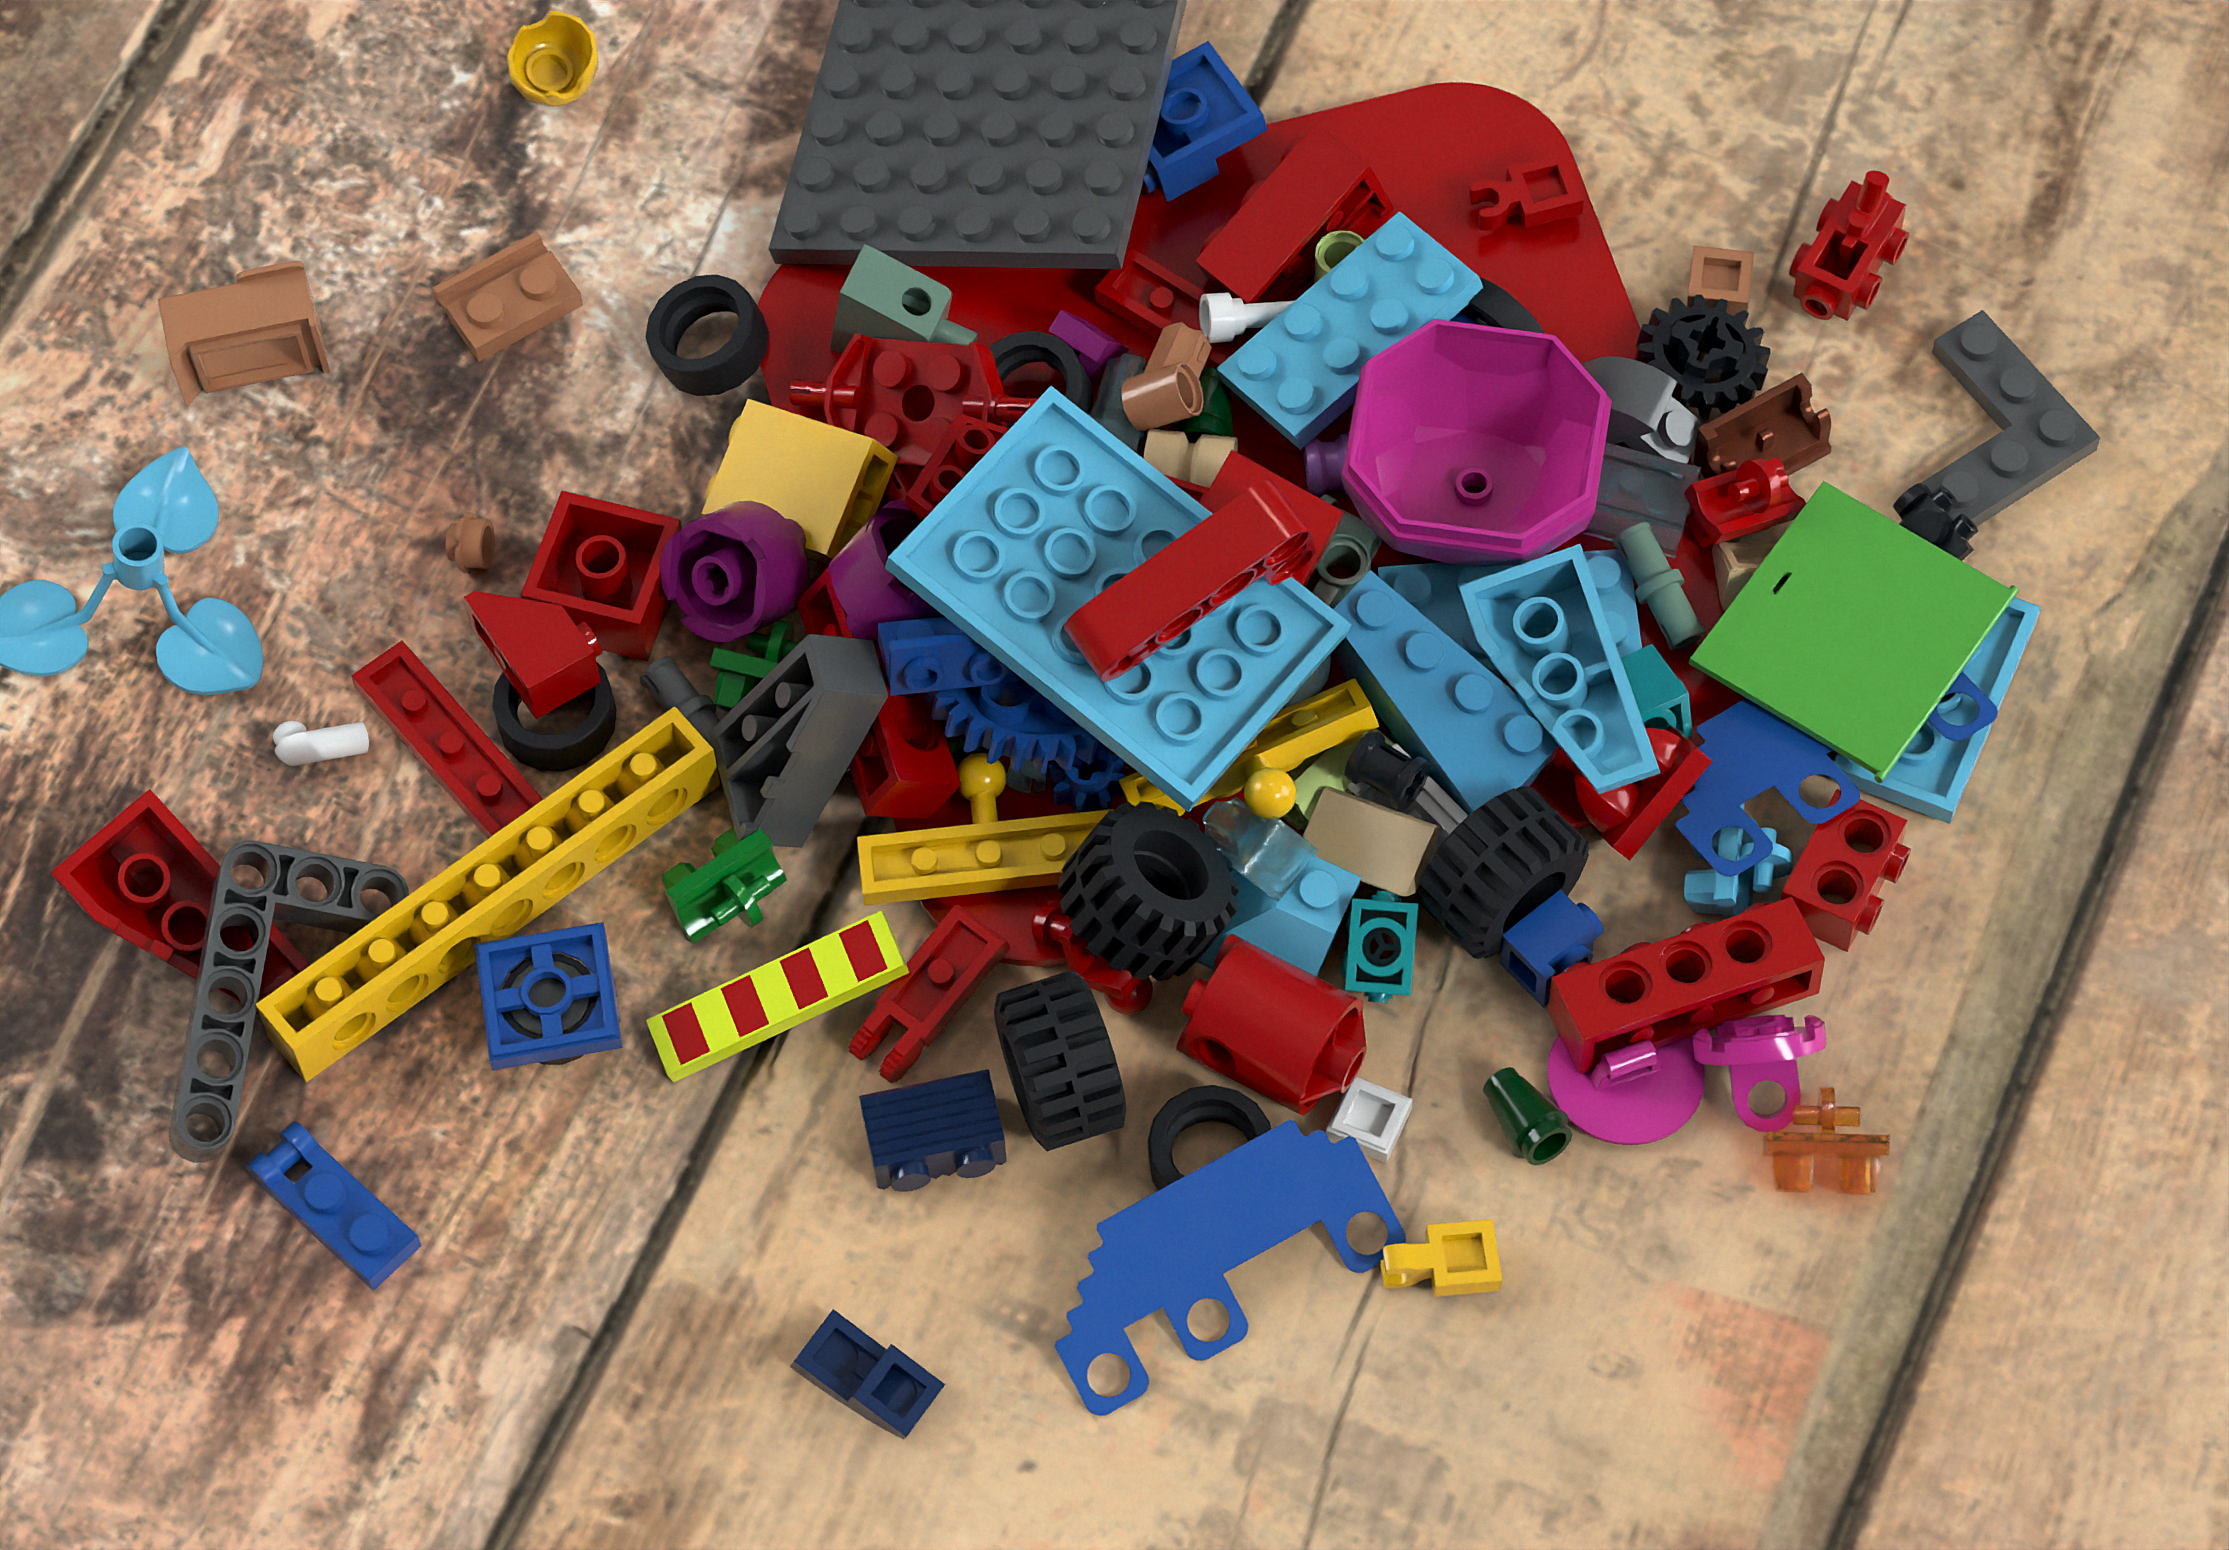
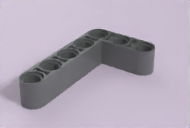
M259 841L241 842L234 845L226 853L214 881L169 1127V1141L174 1151L182 1159L193 1163H205L215 1159L224 1150L235 1129L272 919L355 934L382 915L372 913L363 906L360 900V892L367 889H376L383 892L388 897L391 908L409 895V888L405 879L396 870L382 865ZM238 865L255 867L261 873L264 885L256 889L243 888L234 881L231 869ZM303 877L318 879L327 890V899L320 902L304 899L296 888V880ZM228 926H237L244 929L252 939V948L244 952H236L227 948L220 938V931ZM217 988H226L233 991L239 997L241 1010L234 1014L217 1012L210 1004L208 993ZM205 1051L221 1053L230 1065V1073L221 1078H212L205 1075L197 1064V1056ZM194 1114L207 1115L216 1122L219 1136L207 1142L196 1140L188 1133L185 1127V1119Z

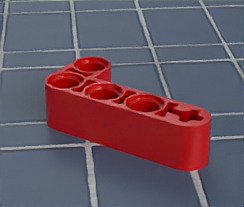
M1264 480L1244 491L1088 601L1066 621L1064 630L1101 681L1107 682L1116 679L1259 578L1263 577L1268 585L1273 586L1294 576L1315 555L1316 549L1311 531L1272 480Z

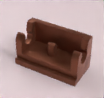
M1801 372L1699 427L1693 464L1702 476L1707 479L1737 470L1740 464L1746 460L1753 458L1769 460L1779 457L1784 465L1785 472L1789 476L1831 453L1832 446L1828 442L1831 430L1829 411L1827 408L1817 413L1813 411L1810 403L1812 385Z

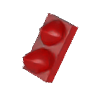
M1672 725L1666 730L1645 728L1661 772L1660 774L1602 794H1598L1582 774L1575 776L1577 797L1582 810L1590 821L1589 825L1613 849L1629 861L1712 763V760Z

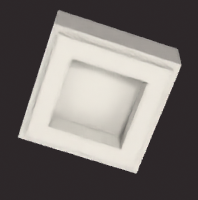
M1356 1077L1350 1087L1343 1093L1326 1129V1135L1329 1141L1337 1143L1348 1136L1354 1137L1364 1155L1387 1164L1410 1115L1413 1099Z

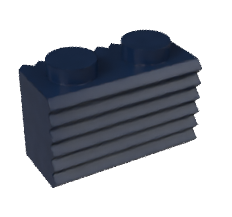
M989 1069L859 1096L876 1183L879 1189L885 1190L891 1186L893 1190L899 1192L913 1191L926 1186L931 1178L937 1179L941 1175L950 1176L955 1172L962 1178L980 1177L994 1170L995 1164L1002 1165L1007 1162L1005 1139Z

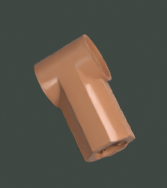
M1183 322L1164 327L1144 373L1128 377L1124 380L1121 389L1124 411L1132 426L1138 431H1147L1198 416L1202 412L1203 392L1199 377L1212 348L1203 330L1191 329Z

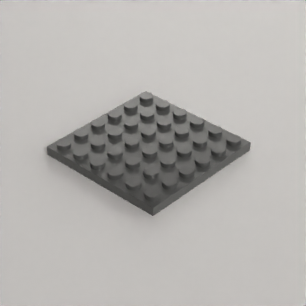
M840 0L768 248L774 263L854 265L864 244L907 266L1122 269L1187 0Z

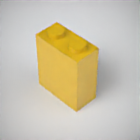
M747 399L741 416L734 421L730 429L729 446L719 471L711 478L707 486L706 503L702 514L706 515L737 501L762 503L780 513L785 519L796 521L803 528L806 535V545L804 548L806 557L830 564L844 546L876 513L898 456L873 438Z

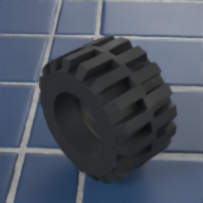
M1520 786L1516 789L1513 788L1481 805L1448 835L1430 859L1420 879L1416 898L1418 903L1473 958L1485 959L1501 953L1502 935L1560 889L1567 896L1570 894L1586 865L1590 846L1586 839L1533 787Z
M1140 801L1136 807L1130 802L1121 804L1115 811L1110 810L1065 863L1062 868L1064 874L1058 880V891L1064 895L1060 900L1062 912L1071 917L1072 922L1069 926L1076 937H1082L1088 943L1086 948L1095 957L1101 955L1108 960L1109 967L1119 972L1123 969L1129 970L1133 978L1146 980L1150 975L1157 981L1169 980L1173 974L1179 977L1194 965L1232 921L1231 918L1237 912L1239 901L1235 896L1240 892L1238 880L1230 875L1234 868L1229 858L1221 855L1218 848L1220 845L1211 835L1207 837L1199 829L1200 825L1191 818L1187 820L1181 818L1177 810L1167 806L1159 810L1152 802Z
M1073 969L997 993L994 1017L1005 1063L1027 1126L1033 1138L1043 1149L1050 1151L1122 1128L1126 1115L1123 1084L1106 1026L1086 981Z

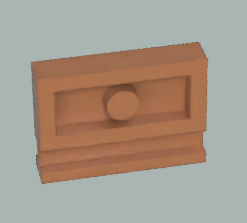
M538 232L523 238L432 287L435 301L440 307H443L449 321L478 362L583 306L581 292L551 250H547Z

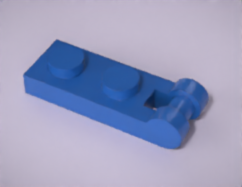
M292 1121L279 1133L281 1141L266 1155L258 1152L245 1164V1168L251 1177L272 1198L374 1291L422 1246L419 1237L325 1151L301 1124ZM300 1160L310 1170L293 1184L284 1173Z

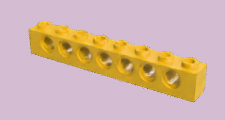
M674 706L259 1001L256 1007L268 1038L307 1083L476 961L474 944L509 938L719 787L720 779L714 749Z

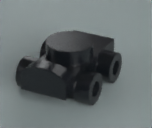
M1917 483L1905 491L1893 504V508L1902 519L1899 525L1963 561L1974 551L1968 540L1978 533V529L1972 520L1964 514H1960L1952 521L1947 513L1957 505V500L1944 486H1939L1932 493L1926 484Z

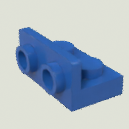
M945 616L878 623V643L890 696L1018 682L1019 676Z

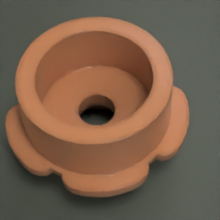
M467 512L459 520L458 524L452 523L448 528L446 536L447 557L450 561H456L458 568L466 574L471 573L472 568H489L495 547L493 524L489 519H476L474 513Z

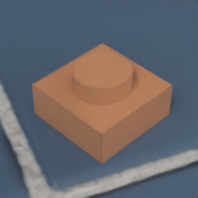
M1693 246L1686 307H1692L1695 296L1702 295L1706 302V307L1715 308L1718 301L1722 298L1727 300L1726 313L1735 315L1743 310L1748 311L1754 252Z

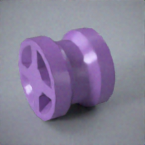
M1341 433L1335 441L1321 442L1315 437L1303 447L1304 470L1309 493L1321 498L1329 491L1341 490L1348 496L1342 481V470L1349 433Z

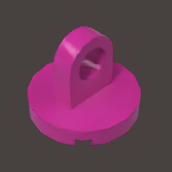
M1785 1014L1729 1020L1722 1022V1025L1715 1026V1037L1709 1035L1708 1029L1701 1028L1692 1038L1695 1061L1701 1064L1729 1066L1733 1103L1738 1116L1747 1126L1759 1132H1774L1783 1129L1795 1119L1800 1109L1801 1094L1796 1058L1816 1053L1825 1049L1827 1045L1825 1022L1821 1018L1807 1015L1804 1017L1805 1027H1794L1793 1017H1785ZM1765 1080L1780 1084L1785 1091L1783 1105L1775 1113L1769 1115L1754 1112L1748 1104V1095L1752 1087Z

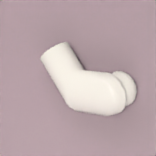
M287 721L280 724L273 733V741L276 744L275 754L282 762L290 766L367 753L369 749L368 733L363 722L307 731L306 726L301 722Z

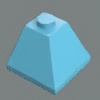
M1239 840L1230 858L1234 868L1230 875L1238 880L1240 891L1235 896L1239 901L1237 912L1231 918L1232 921L1196 962L1216 970L1214 968L1216 956L1226 938L1230 934H1234L1318 977L1345 921L1346 913L1352 906V898L1356 897L1362 877L1304 850Z

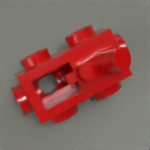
M1876 170L1868 171L1862 185L1851 180L1839 201L1830 198L1816 226V231L1820 232L1812 245L1804 242L1795 254L1789 269V276L1796 278L1793 297L1800 299L1801 307L1814 318L1829 320L1835 315L1848 321L1856 306L1868 310L1882 283V277L1876 275L1882 263L1886 262L1894 266L1904 251L1909 237V232L1902 229L1906 204L1895 200L1886 192L1890 180L1883 172Z

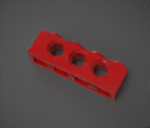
M827 568L796 602L806 634L859 639L847 626L846 618L848 614L836 596L832 578ZM876 640L873 643L880 668L885 677L888 698L850 762L849 767L865 815L928 820L961 786L957 768L940 720H932L931 718L933 703L924 701V693L890 696L879 643Z
M1792 897L1772 904L1759 902L1747 907L1739 915L1712 924L1709 922L1696 923L1684 929L1679 935L1652 944L1649 942L1636 943L1623 950L1619 955L1592 964L1580 962L1569 966L1559 975L1552 977L1548 1013L1579 1074L1594 1070L1595 1066L1601 1062V1055L1647 1039L1651 1041L1656 1049L1692 1037L1701 1028L1708 1029L1709 1031L1715 1029V1026L1722 1025V1022L1748 1018L1819 994L1825 957ZM1742 957L1750 959L1753 962L1744 963L1739 962L1733 958ZM1683 977L1688 978L1694 982L1682 983L1674 980L1673 978ZM1622 997L1628 998L1634 1002L1620 1003L1613 999Z

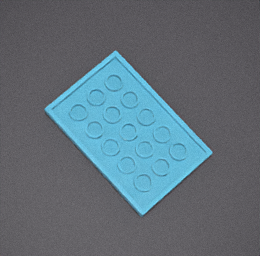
M1052 386L1041 395L890 554L885 566L886 570L1187 812L1191 811L1346 637L1352 625L1293 577L1273 586L1268 585L1264 578L1261 577L1125 674L1111 681H1101L1065 632L1064 624L1080 607L1208 518L1212 513Z

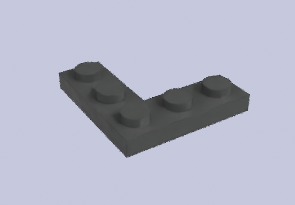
M1981 310L1935 339L1932 350L1934 356L2003 430L1921 482L1926 484L1932 493L1939 486H1944L1953 494L1957 500V505L1947 513L1952 521L1960 514H1964L1977 527L2097 450L2100 436L1984 310Z

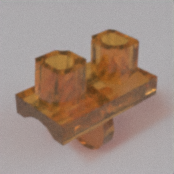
M1834 1087L1819 1088L1818 1105H1793V1125H1817V1133L1769 1131L1767 1135L1763 1136V1156H1771V1170L1775 1192L1811 1193L1813 1191V1158H1838L1837 1193L1872 1195L1876 1191L1880 1173V1160L1889 1156L1890 1135L1835 1133V1126H1860V1107L1836 1106Z

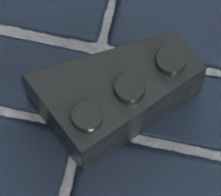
M808 634L708 732L738 842L760 828L770 837L773 846L803 847L888 698L885 677L880 668L873 640Z

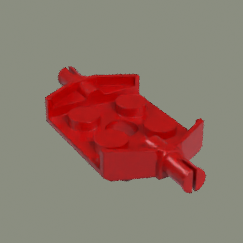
M854 334L826 381L815 382L802 381L800 379L792 381L790 389L810 394L789 393V400L792 405L822 407L829 425L873 438L898 456L896 464L912 466L926 465L958 413L1007 427V422L1016 423L1025 413L1019 410H1028L1038 400L1037 398H1015L1004 394L993 354L987 346L975 342H969V345L871 338L862 334ZM930 389L935 400L933 411L928 418L918 421L913 410L915 399L922 391Z

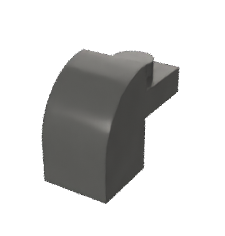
M1609 356L1581 363L1612 400L1605 448L1625 442L1666 478L1683 473L1697 442L1698 428L1703 426L1704 423L1671 396L1677 381L1651 365L1629 358Z

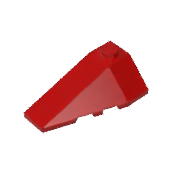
M149 789L52 870L50 875L94 923L188 976L197 979L214 881L220 865ZM273 923L270 930L258 1002L310 966L308 961ZM228 926L220 931V938L227 948L236 952H244L252 948V939L244 929L237 926ZM226 988L215 989V991L241 1005L239 997L233 991Z

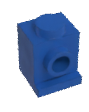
M1560 889L1502 935L1500 965L1544 1008L1549 1004L1552 977L1559 975L1563 970L1576 963L1591 962L1594 940L1604 932L1602 923L1587 905L1581 902L1575 904Z

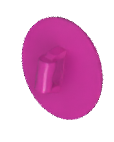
M1558 1034L1548 1059V1084L1556 1105L1568 1115L1569 1121L1578 1129L1596 1139L1613 1144H1648L1675 1133L1690 1120L1697 1110L1705 1086L1704 1064L1695 1061L1692 1037L1656 1049L1649 1039L1602 1054L1601 1062L1595 1066L1594 1070L1579 1074L1560 1034Z

